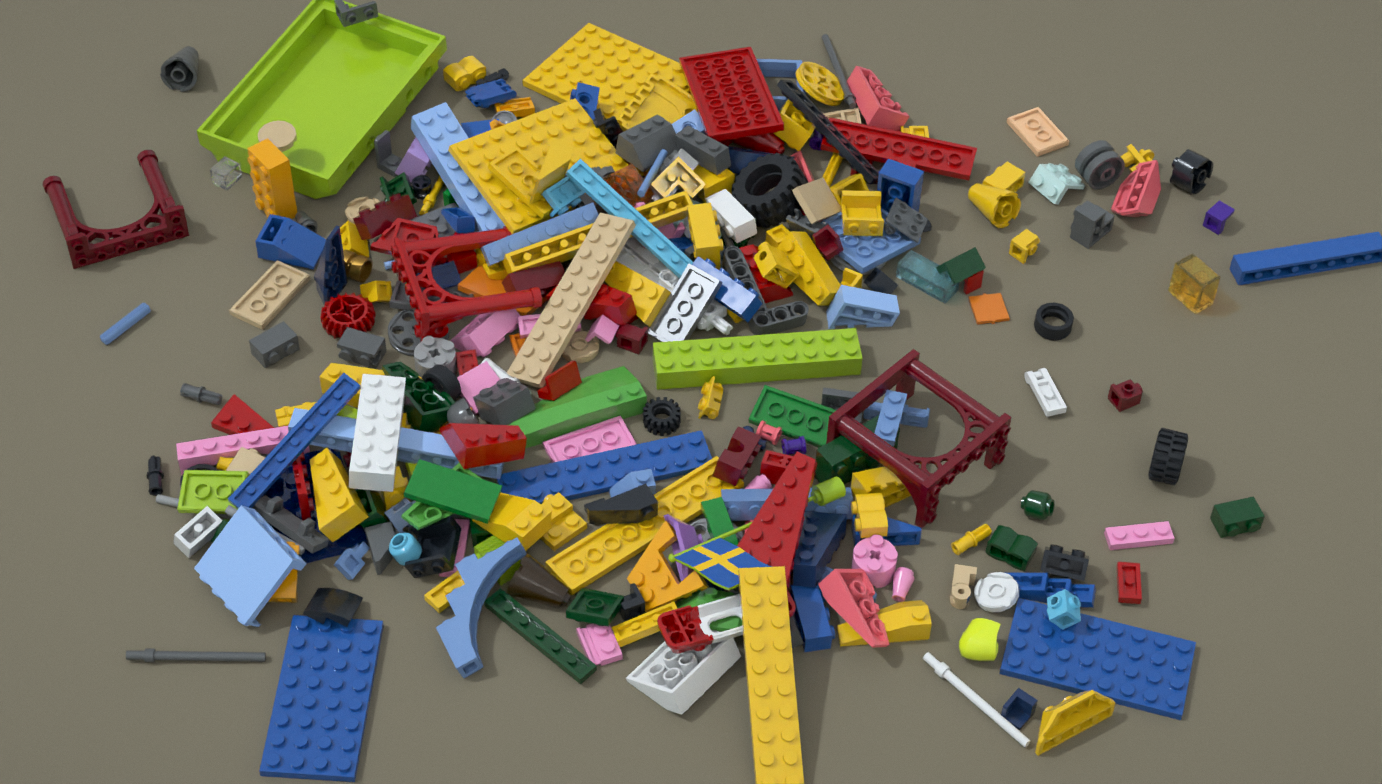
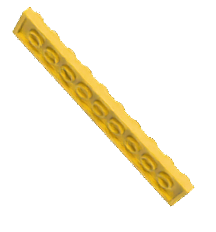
M716 456L654 494L658 501L657 516L640 523L606 524L545 562L546 568L570 588L569 592L573 595L580 591L581 588H585L647 549L665 522L664 515L669 514L688 523L703 513L701 509L702 501L721 497V489L744 488V481L740 479L738 484L734 486L713 477L712 475L719 459Z
M785 566L739 568L738 576L755 784H804Z

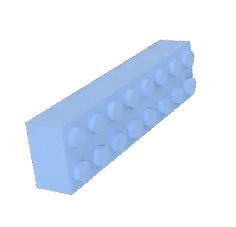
M445 102L413 115L411 130L458 206L475 217L474 232L503 228L505 226L448 151L450 145L468 139L448 104Z

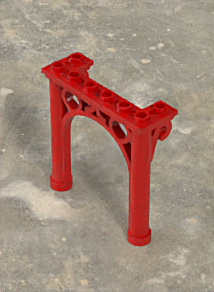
M503 226L501 229L403 242L402 239L399 240L398 237H394V246H391V253L394 261L391 262L393 274H397L399 281L405 283V293L407 296H410V307L415 309L414 317L417 325H414L415 336L419 337L421 342L424 337L429 335L434 338L444 337L449 330L447 324L466 316L525 307H542V296L539 287L481 297H461L442 289L432 276V269L435 263L443 256L459 251L480 249L482 246L512 235L506 226ZM437 296L440 300L430 301L428 297Z

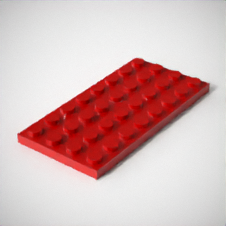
M751 47L679 58L682 72L707 136L720 142L722 140L784 131L783 120Z

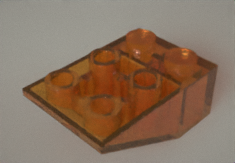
M633 164L602 178L633 207L639 202H645V205L648 204L655 195L650 187L644 197L637 195L644 179Z

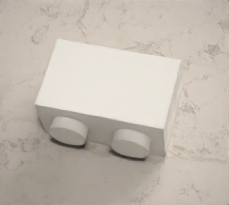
M207 506L174 534L173 544L190 558L213 538L222 520Z

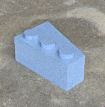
M845 285L840 286L826 311L829 329H835V326L847 325L848 328H854V325H866L867 328L892 327L900 314L896 295Z

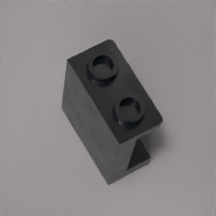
M450 515L420 530L412 526V531L418 537L417 541L422 547V552L419 559L406 561L404 567L414 578L453 571L462 529L456 520Z

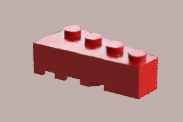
M602 284L586 311L584 319L592 320L604 315L616 324L625 325L637 314L632 295ZM556 287L546 295L548 301Z

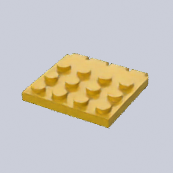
M651 73L644 81V85L636 92L634 98L627 104L624 109L625 111H622L617 121L623 131L657 114L673 124L694 109L697 111L691 94L662 75L658 74L656 76Z

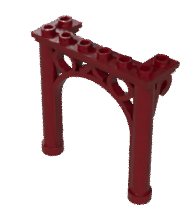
M144 150L137 156L138 163L154 197L153 206L144 217L127 226L114 229H96L83 225L74 215L61 178L49 176L43 181L44 191L50 198L66 240L73 269L189 236L183 205H175L158 165L157 155L153 150ZM159 209L161 210L163 216L157 215ZM150 222L160 223V225L156 227H146ZM96 238L105 239L104 241H102V242H100V243H96V244H91V243H90L91 241H93V240L96 239Z

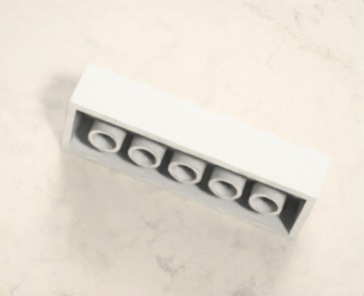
M363 374L349 469V488L393 492L406 377Z

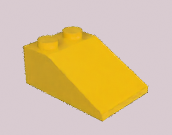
M500 493L488 524L474 519L472 521L505 543L518 538L525 551H527L551 529L552 511L535 500Z

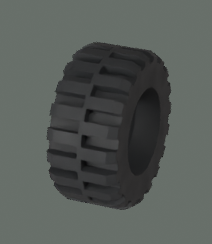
M780 153L775 155L766 154L765 157L760 156L754 162H749L746 168L743 167L741 169L740 175H737L734 180L732 196L756 219L757 227L770 228L771 225L775 227L781 222H787L786 218L788 215L794 217L796 215L794 209H802L792 190L808 183V180L797 162L790 156Z

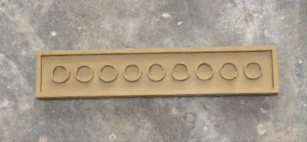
M604 213L598 215L507 374L513 378L516 377L520 380V383L542 388L545 385V377L553 371L636 226L634 220Z

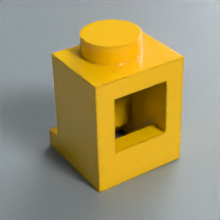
M1025 229L1011 240L1009 254L1024 264L1027 257L1036 252L1037 244L1040 243L1039 237Z

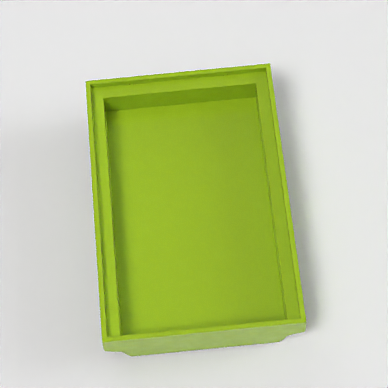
M312 0L198 128L199 143L211 151L219 163L250 174L251 166L247 160V157H249L247 148L259 143V129L269 122L286 121L294 126L297 140L293 143L294 145L282 152L290 161L294 191L314 199L337 194L375 147L374 140L385 130L390 132L406 112L407 106L439 68L438 60L447 51L446 36L378 13L376 18L343 27L336 14L334 0ZM343 1L344 4H348L349 8L357 6L355 4Z

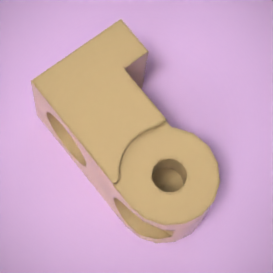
M955 564L950 594V604L954 608L965 609L969 605L971 596L969 585L974 586L977 567Z

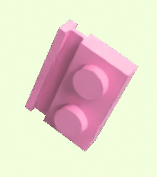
M592 623L582 629L580 627L576 628L577 636L586 657L595 665L601 664L603 666L623 659V654L610 625L598 626Z

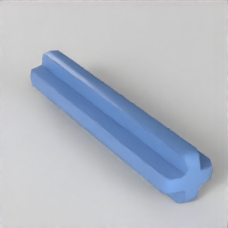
M141 303L100 335L102 343L105 345L110 344L149 314L151 311L149 305Z

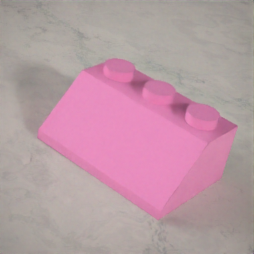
M516 309L479 314L450 341L460 351L476 349L477 357L482 356L483 358L492 352L491 348L494 345H498L505 340L504 336L507 333L513 332L518 327L517 319L520 315Z

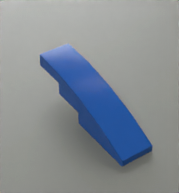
M1004 572L1011 575L1017 582L1019 598L1047 603L1048 597L1066 589L1078 597L1081 607L1093 608L1095 584H1072L1071 579L1049 578L1048 573Z

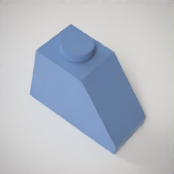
M647 469L628 473L609 489L610 497L643 484L648 486L653 495L656 494V484L652 470Z

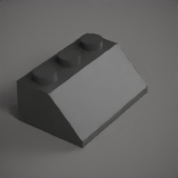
M657 114L618 134L616 154L644 172L652 167L662 149L668 152L666 157L671 155L675 149L677 150L675 130L670 122Z

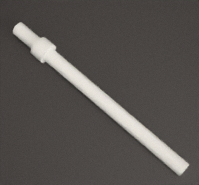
M929 652L924 655L923 660L935 669L934 672L939 677L949 681L1023 747L1026 748L1030 744V739L953 674L948 665L938 661Z

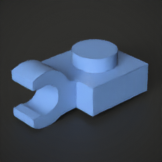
M362 542L360 545L357 543L352 549H346L334 566L348 580L353 579L365 564L361 558L369 550V546Z

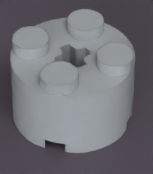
M426 336L416 346L414 350L415 369L420 377L435 365H443L451 370L454 375L456 374V352L453 342L443 338Z

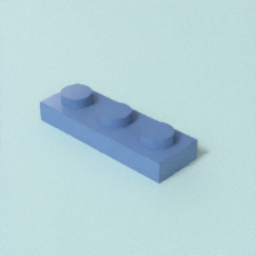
M886 390L875 434L894 447L907 394Z

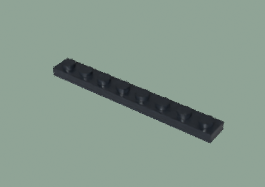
M780 80L777 86L782 90L781 93L793 102V106L804 114V118L815 125L816 131L828 139L827 142L839 151V155L842 158L848 160L853 170L862 174L867 184H878L879 172L793 81Z

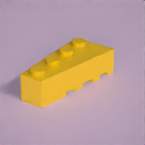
M615 261L604 280L610 287L632 295L637 311L636 315L649 327L671 294L666 288L618 261Z
M327 447L310 459L319 530L334 542L367 519L368 515L356 490L349 488V476L341 460Z

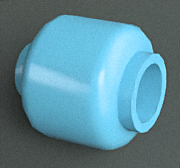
M405 532L396 534L391 539L389 552L400 565H405L406 561L419 559L422 547L412 534Z

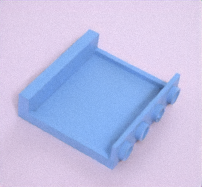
M241 505L194 569L200 574L199 578L211 586L212 593L222 598L225 602V607L238 616L237 620L241 624L259 627L261 624L255 619L291 570L297 569L301 571L306 563L255 509Z

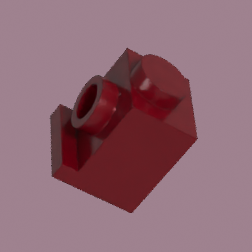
M627 323L622 325V327L619 326L615 334L617 347L639 355L648 342V327L644 326L641 329Z
M1131 379L1117 385L1111 384L1108 400L1121 412L1140 404L1143 390L1139 383L1134 384Z

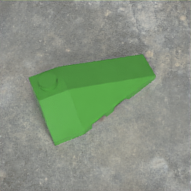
M460 463L452 468V470L480 478L471 470L463 469ZM416 501L401 515V518L417 530H420L454 513Z

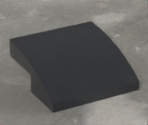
M318 588L303 614L322 624L329 618L348 627L363 597L340 589Z

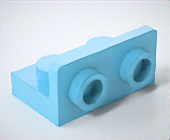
M567 176L546 189L542 196L554 209L549 214L551 217H554L557 214L560 216L569 210V206L573 208L582 201L581 197L586 192Z

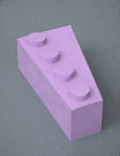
M416 137L395 171L397 175L405 172L411 183L416 176H425L428 171L425 167H430L432 164Z

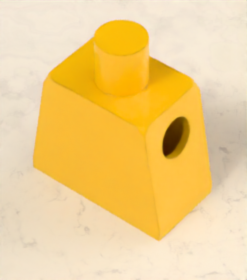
M762 242L758 246L759 252L754 256V260L763 278L787 288L800 275L783 251L771 246L768 242Z

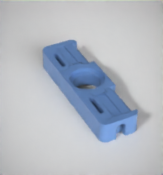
M874 402L864 410L863 418L871 420L880 415L883 403ZM905 404L900 424L926 428L928 426L930 409L912 408Z

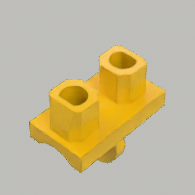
M1130 144L1126 146L1128 152L1121 156L1125 167L1133 163L1135 164L1129 168L1130 173L1136 170V166L1139 163L1153 161L1154 152L1150 149H1141L1138 152Z

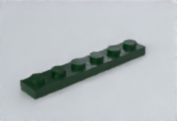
M501 588L484 601V605L488 610L580 685L597 671V665Z

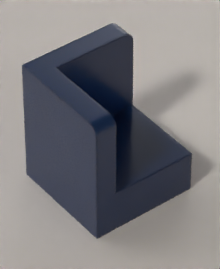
M1018 688L1003 705L1001 715L1018 730H1021L1035 713L1038 700Z

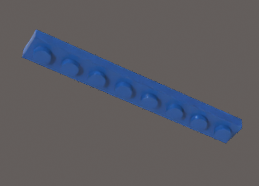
M343 373L228 498V502L237 509L241 505L252 508L361 389L360 384Z

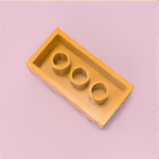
M268 138L247 148L249 155L247 160L251 166L250 176L254 184L252 189L256 195L255 204L257 208L263 210L267 218L270 214L290 219L295 218L297 207L289 159Z

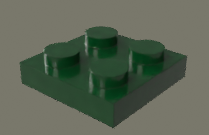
M581 588L567 608L566 618L577 622L593 623L598 626H609L621 609L624 596Z

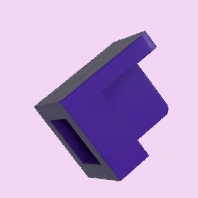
M1219 200L1206 212L1203 226L1217 235L1221 234L1226 220L1234 213L1235 209Z

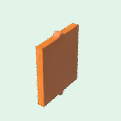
M983 293V295L969 296L968 300L977 325L1009 321L1010 318L1001 293Z

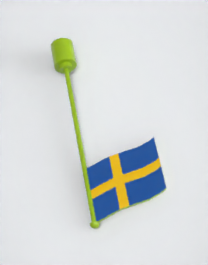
M836 476L814 485L808 502L813 501L819 506H824L844 497L846 489L842 480ZM752 522L675 555L670 554L668 557L670 562L677 561L695 570L711 583L726 590L739 586V568L772 567L760 562L740 547L723 540L749 528Z

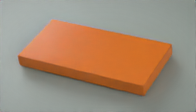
M481 265L458 284L459 291L468 295L473 294L474 297L506 293L502 284L504 279H490ZM546 296L542 298V304L547 300ZM525 307L518 308L516 311L520 316L531 315L538 308Z

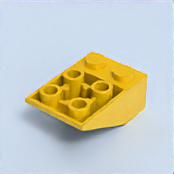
M554 137L550 145L546 144L543 155L546 157H541L537 168L540 171L537 170L532 180V183H535V185L531 184L528 195L531 196L530 205L543 198L542 193L546 189L564 179L575 145Z

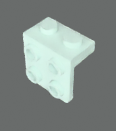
M1051 163L1039 164L1028 182L1053 204H1059L1068 189L1083 190L1085 187L1081 182L1082 179L1069 173V169L1066 166Z

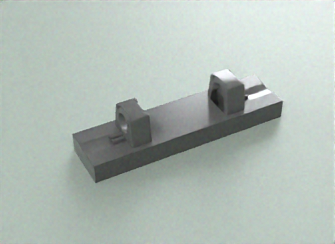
M265 495L252 507L265 521L311 553L328 546L329 539L315 530V521L310 518L302 521L283 507V499L279 496L271 499Z

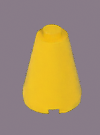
M980 183L974 184L968 191L969 200L998 228L1007 227L1010 224L1008 222L1012 218L1015 220L1020 211L1021 200L1018 198V194L1013 191Z

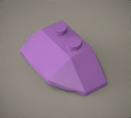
M669 514L664 515L665 521L669 522L676 531L677 540L672 544L674 555L704 542L702 535H697L693 526ZM676 561L680 580L683 581L694 570Z

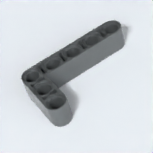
M730 246L725 249L722 262L724 270L730 274L731 279L737 278L745 284L744 288L747 290L749 288L755 290L759 294V300L763 303L748 322L754 335L775 334L805 324L809 307L805 302L795 301L767 309L740 248Z

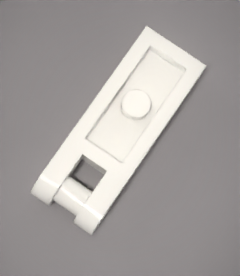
M1041 368L1037 372H1025V381L1033 390L1046 417L1066 413L1067 406L1047 369Z

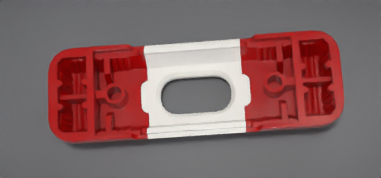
M787 590L790 619L795 613L796 606ZM740 594L695 607L688 605L662 613L658 617L657 624L670 650L675 654L690 650L702 651L707 645L743 635V625L720 633H715L710 629V624L713 621L726 617L738 616L742 620Z

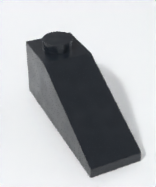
M646 484L587 507V521L589 524L640 523L658 515V501Z

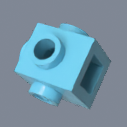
M1064 589L1047 598L1049 620L1063 630L1081 621V603L1077 596Z

